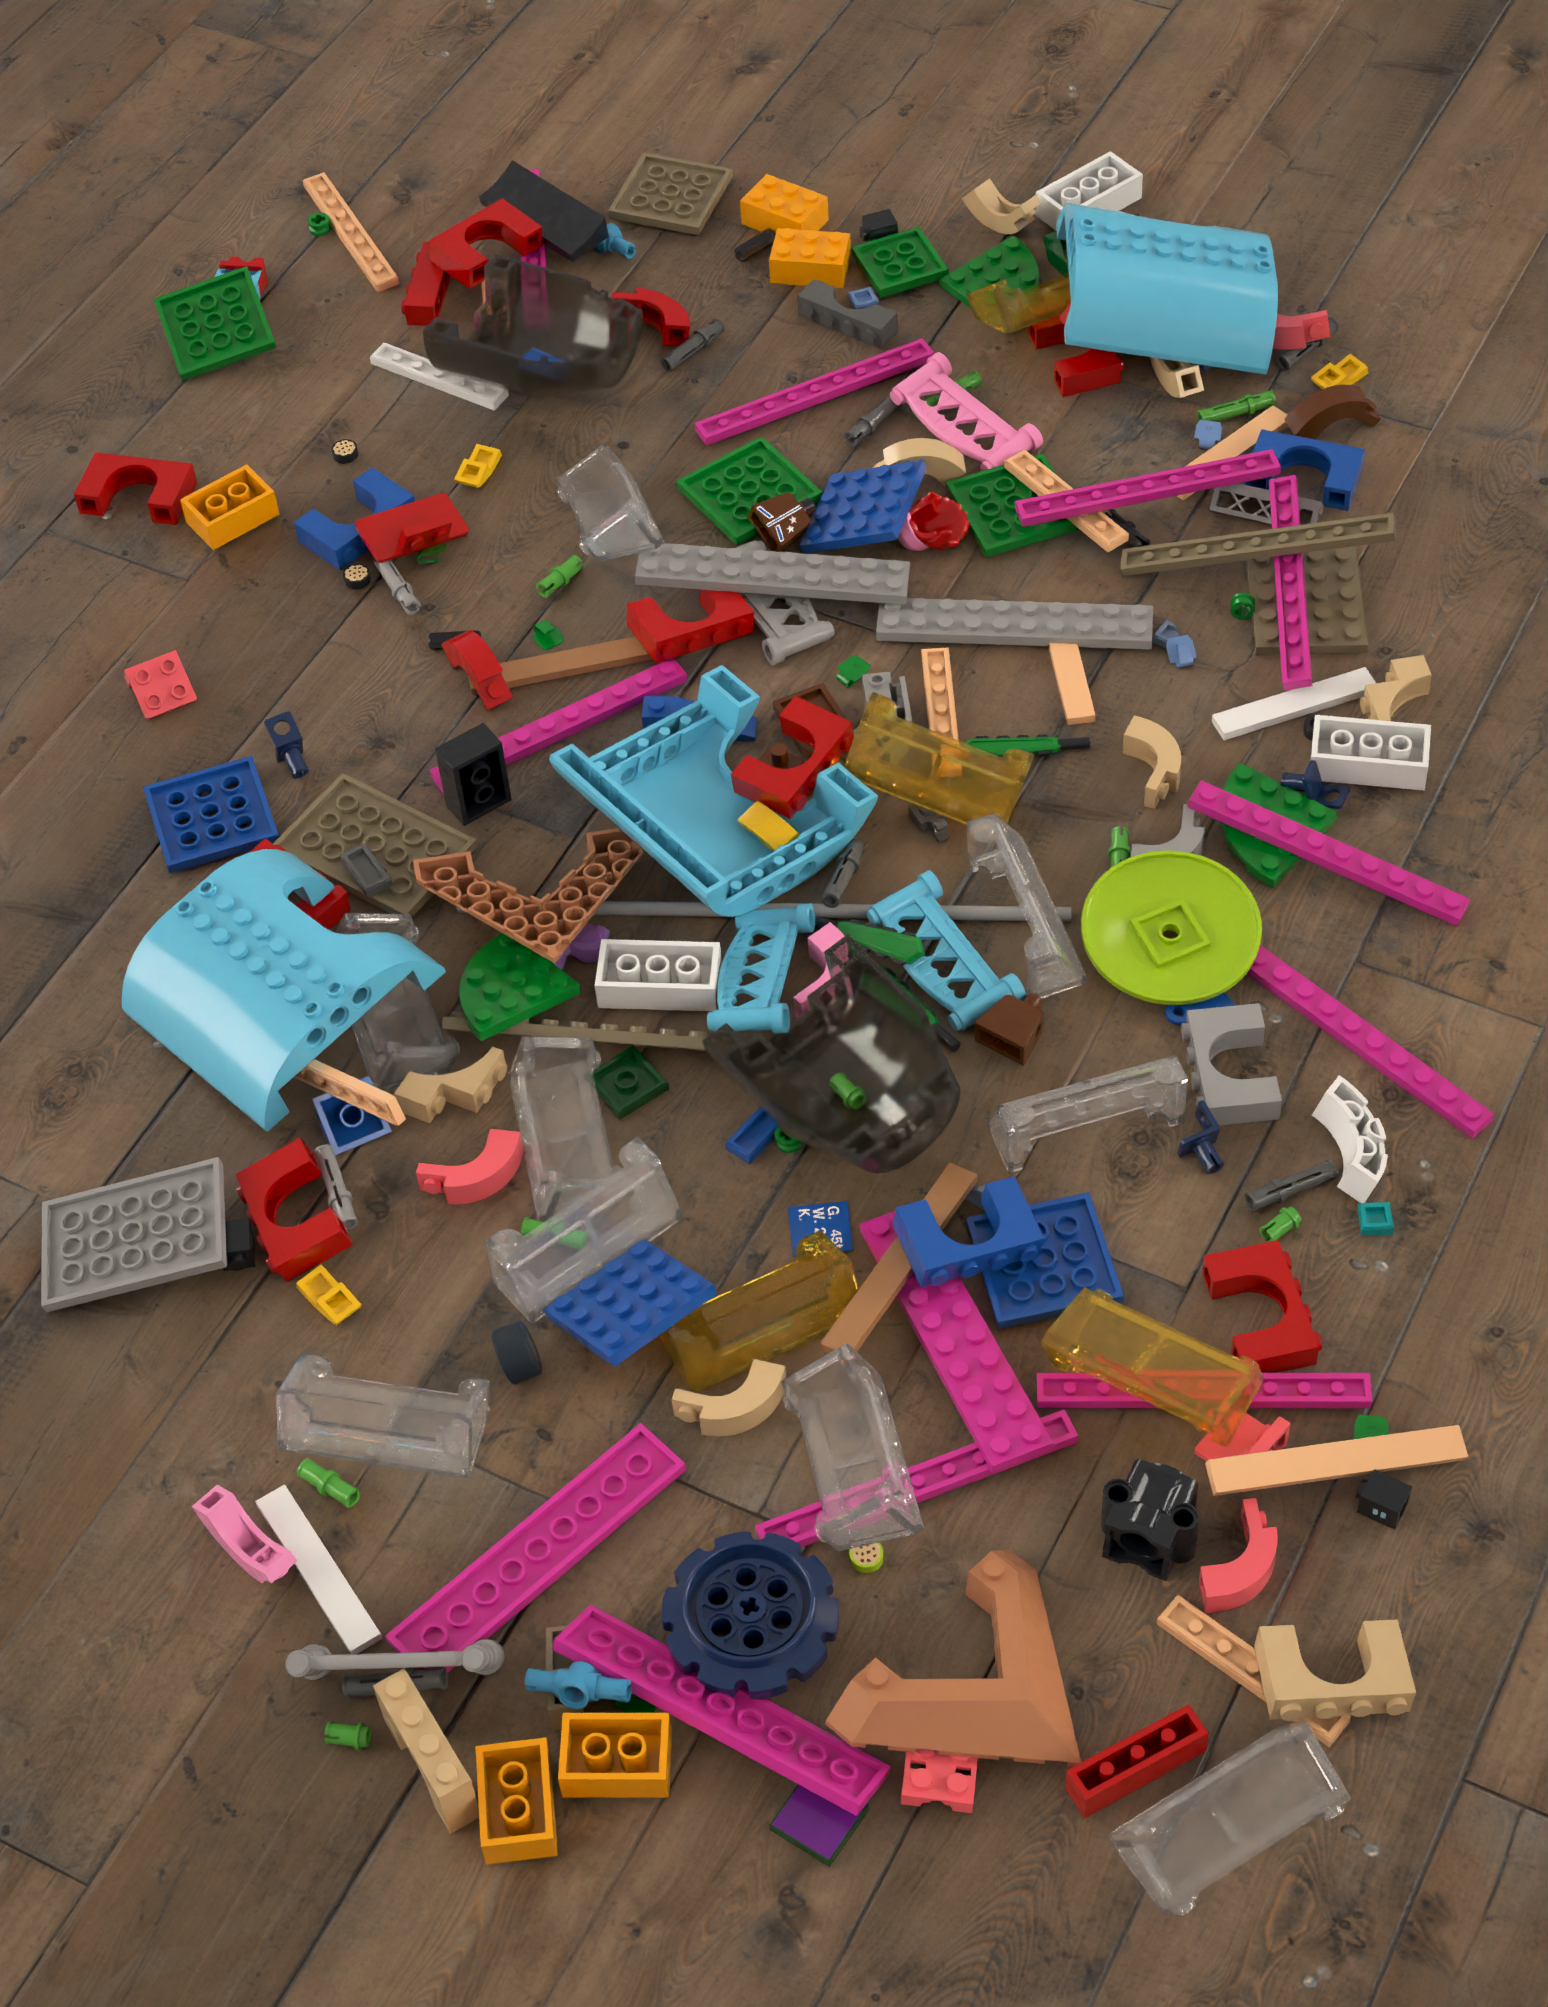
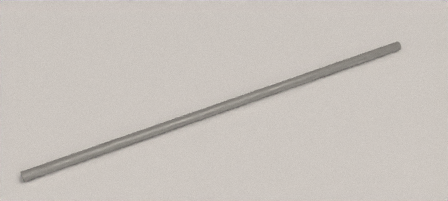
M604 901L594 914L729 917L713 912L703 902ZM766 903L755 910L797 908L798 904L807 903ZM824 904L812 905L816 917L868 919L866 911L874 904H839L835 908L827 907ZM940 905L951 920L1071 922V907ZM457 907V913H467Z

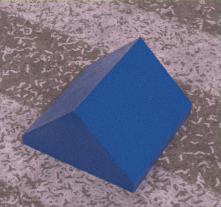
M369 1075L359 1079L373 1086ZM326 1092L311 1098L318 1124L328 1144L332 1146L334 1155L392 1132L388 1121Z

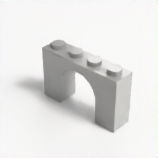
M1260 1003L1187 1010L1186 1023H1181L1182 1040L1188 1041L1189 1047H1186L1188 1066L1193 1065L1194 1072H1191L1192 1088L1199 1092V1096L1196 1097V1106L1199 1101L1204 1100L1218 1125L1280 1119L1282 1099L1276 1076L1233 1079L1218 1072L1211 1064L1213 1057L1222 1051L1263 1046L1265 1024Z

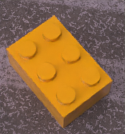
M768 174L740 200L742 225L761 232L767 228H771L775 233L777 228L819 231L829 220L828 196Z
M777 228L769 257L770 283L807 286L813 279H816L835 288L843 289L851 260L850 233Z
M247 464L180 499L186 523L212 550L280 515L275 492Z
M563 1713L558 1772L562 1798H669L672 1727L669 1713Z
M547 1737L475 1746L480 1842L486 1865L558 1856L552 1762Z

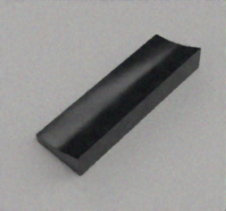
M513 160L500 178L486 192L479 196L481 204L485 207L503 198L541 225L542 243L571 262H574L609 237L604 216Z

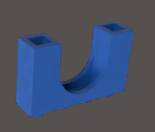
M1261 429L1253 453L1273 449L1281 465V471L1297 465H1306L1319 469L1327 476L1323 494L1324 506L1349 511L1363 470L1365 449ZM1278 475L1247 481L1245 485L1269 490V480L1277 478Z
M373 467L353 480L357 501L374 512L373 514L415 501L413 494ZM314 508L294 522L298 542L338 570H341L369 550L355 529V524L344 525L335 523Z
M1015 1176L985 1184L980 1202L989 1218L995 1235L981 1244H961L947 1237L939 1228L926 1199L896 1207L892 1225L920 1287L928 1285L939 1286L951 1279L958 1277L969 1278L984 1270H998L1007 1264L1018 1261L1028 1262L1040 1255L1045 1238Z

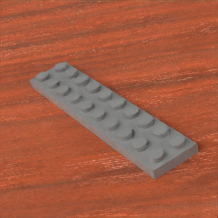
M641 542L635 573V585L906 605L910 562Z
M907 598L906 605L879 603L876 641L1049 646V643L1078 644V647L1152 649L1153 606L1141 604L1118 605Z

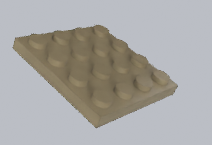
M643 152L609 208V218L700 235L733 177L732 169Z

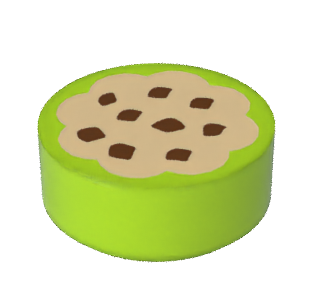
M863 1537L854 1541L849 1550L852 1567L861 1573H872L878 1570L884 1560L882 1545L870 1537Z

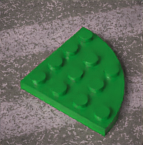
M1013 235L940 279V287L1008 334L1026 319V314L1036 304L1039 294V270L1030 250Z
M1241 762L1231 772L1223 789L1322 834L1337 819L1336 811L1313 799L1307 798V796L1289 787L1281 786L1280 782ZM1220 822L1222 833L1232 854L1237 855L1246 864V870L1272 889L1301 859V857Z
M500 933L499 936L488 942L473 956L464 970L459 987L460 1006L465 1016V1022L480 1041L580 994V984L552 961L503 933Z

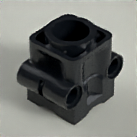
M1141 1459L1134 1461L1126 1480L1117 1478L1108 1481L1104 1486L1102 1498L1101 1528L1105 1534L1102 1557L1117 1563L1138 1565L1149 1575L1167 1581L1174 1563H1187L1195 1556L1199 1513L1196 1509L1199 1486L1197 1481L1169 1465L1150 1463Z

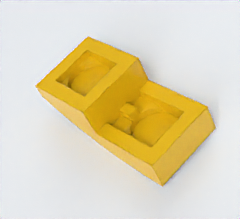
M1349 354L1336 365L1329 362L1311 377V381L1321 389L1335 385H1352L1369 373L1368 366L1352 354Z
M476 444L470 458H464L454 481L476 488L481 487L502 457L500 449Z
M758 800L737 819L742 828L758 837L761 843L773 852L780 845L785 846L799 836V833Z
M322 1264L296 1282V1288L336 1326L361 1308V1303L342 1282L338 1283Z

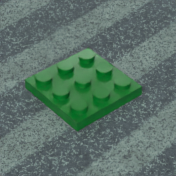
M919 226L851 247V255L880 298L936 282L949 274V269Z

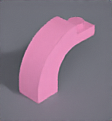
M831 922L808 937L809 957L824 970V973L817 981L793 997L794 1016L801 1022L817 1015L824 1007L832 1013L837 1011L847 1000L853 986L851 947L843 933Z
M216 1485L192 1506L202 1523L222 1548L248 1574L260 1583L266 1580L272 1584L275 1580L283 1577L288 1572V1569L297 1562L291 1551L271 1540L255 1525L234 1494L223 1487Z

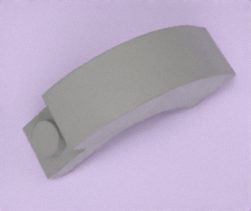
M1184 804L1182 825L1178 835L1171 841L1160 845L1132 844L1131 857L1162 850L1183 851L1201 855L1204 845L1205 827H1199L1200 817H1195V810L1187 807L1188 804Z

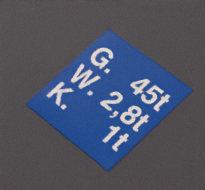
M847 1201L788 1207L793 1257L853 1251Z

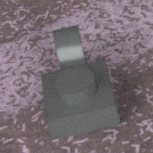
M934 796L908 806L909 815L921 832L930 829L937 842L949 838L945 831L948 828L947 813Z

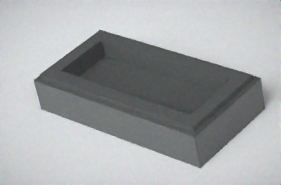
M365 843L339 855L341 863L367 898L393 886L392 879Z

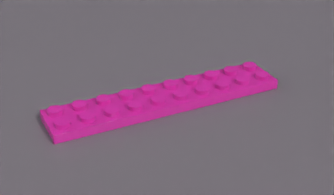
M895 1211L859 1224L860 1232L877 1263L897 1237L892 1225ZM913 1272L896 1298L992 1474L1053 1451L1054 1442L961 1278L948 1280L939 1286L928 1285L920 1287Z
M642 1423L638 1424L385 1636L387 1643L397 1653L463 1651L466 1647L473 1645L479 1640L488 1639L686 1471V1464ZM446 1666L444 1667V1669H446L448 1673L455 1666ZM415 1667V1668H416L417 1670H424V1669H435V1668H440V1667Z
M591 1604L554 1639L552 1650L574 1662L583 1661L591 1664L603 1677L630 1679L632 1694L855 1816L858 1815L888 1778L891 1769L890 1765L856 1747L850 1746L840 1738L765 1698L752 1700L746 1690H739L734 1698L721 1692L712 1693L706 1690L705 1685L698 1681V1672L684 1674L671 1657L667 1645Z

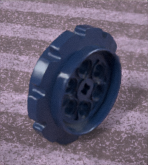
M751 1532L732 1533L716 1538L714 1540V1549L706 1552L701 1548L696 1549L675 1570L674 1575L677 1586L666 1588L663 1596L662 1625L665 1631L672 1632L666 1636V1643L676 1665L684 1674L698 1672V1681L705 1685L706 1690L712 1693L721 1692L732 1698L735 1697L739 1690H746L752 1700L769 1698L787 1692V1682L790 1679L796 1678L801 1682H805L818 1671L828 1657L827 1646L824 1643L835 1641L838 1633V1599L829 1597L834 1592V1586L826 1567L815 1555L806 1558L802 1557L801 1545L773 1533H766L765 1537L761 1540H754ZM744 1581L754 1582L749 1586L740 1585ZM777 1592L785 1594L780 1598L772 1597ZM716 1600H724V1601H726V1602H725L724 1604H722V1605H713V1604H712V1603H713L714 1601H716ZM781 1623L789 1625L785 1629H778L775 1626ZM720 1631L729 1632V1634L724 1637H719L715 1635ZM751 1643L762 1644L760 1647L755 1649H750L747 1647Z

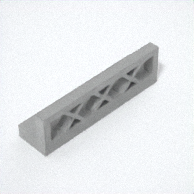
M1239 483L1214 489L1209 508L1210 511L1272 525L1271 515L1268 512V509L1271 508L1270 490ZM1220 493L1232 495L1236 503L1228 508L1217 506ZM1299 497V510L1312 513L1310 524L1317 523L1318 516H1322L1324 504L1320 501ZM1249 499L1255 500L1260 503L1262 508L1253 514L1246 513L1242 503ZM1239 506L1241 511H1236L1233 509ZM1265 512V514L1267 515V517L1258 516V515H1260L1261 513Z

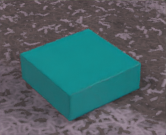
M1390 1202L1357 1204L1361 1236L1393 1235L1394 1224Z

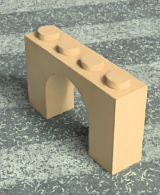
M1398 1619L1363 1621L1357 1643L1365 1675L1361 1679L1348 1684L1329 1683L1316 1677L1309 1671L1301 1657L1294 1625L1259 1626L1254 1648L1270 1719L1294 1721L1307 1717L1329 1719L1334 1716L1344 1715L1365 1717L1369 1714L1388 1713L1389 1715H1400L1410 1712L1416 1696V1689Z
M405 1668L373 1685L388 1729L401 1750L409 1749L426 1782L433 1805L450 1835L478 1819L479 1805L472 1781Z

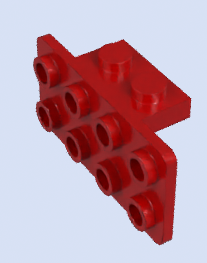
M439 493L358 519L355 522V529L375 560L379 563L466 536L469 531L467 524L445 493Z

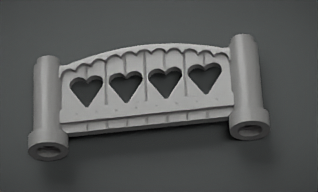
M754 540L736 547L738 549L767 551L765 544L761 540ZM739 592L754 611V622L767 637V639L762 641V649L766 660L772 666L784 662L787 656L830 640L835 634L830 621H818L808 597ZM777 598H783L791 608L773 609L770 606ZM792 614L798 615L799 620L805 623L804 625H783L788 616Z
M491 1639L479 1640L473 1645L466 1647L463 1651L332 1655L325 1646L313 1644L304 1647L302 1650L291 1652L286 1658L285 1667L290 1675L310 1680L324 1678L331 1670L463 1666L470 1672L488 1675L497 1672L502 1667L505 1656L501 1645Z

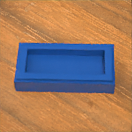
M764 1103L725 1142L726 1150L750 1164L775 1139L776 1128L783 1122H788V1117Z

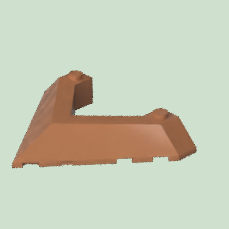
M620 828L586 833L588 854L583 858L584 863L577 870L572 869L559 881V887L552 894L547 893L542 899L532 895L527 898L518 894L516 888L501 881L493 883L484 879V874L474 870L471 851L413 860L417 884L555 963L645 850Z
M997 1550L990 1551L968 1572L965 1595L989 1613L992 1618L998 1678L901 1679L875 1657L850 1681L825 1723L852 1747L866 1748V1744L888 1746V1750L906 1752L926 1749L937 1750L939 1755L994 1760L1010 1758L1016 1762L1045 1764V1760L1067 1762V1766L1072 1767L1081 1763L1037 1570L1013 1551Z

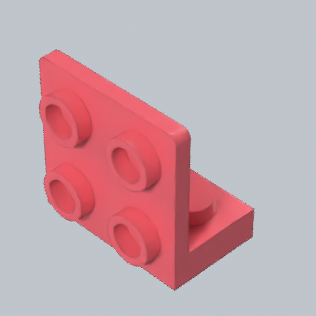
M176 650L124 670L125 681L129 688L132 687L147 720L197 700V696Z
M1232 1405L1195 1447V1454L1207 1462L1209 1459L1281 1450L1288 1443L1291 1423L1279 1416L1272 1425H1264L1237 1406Z

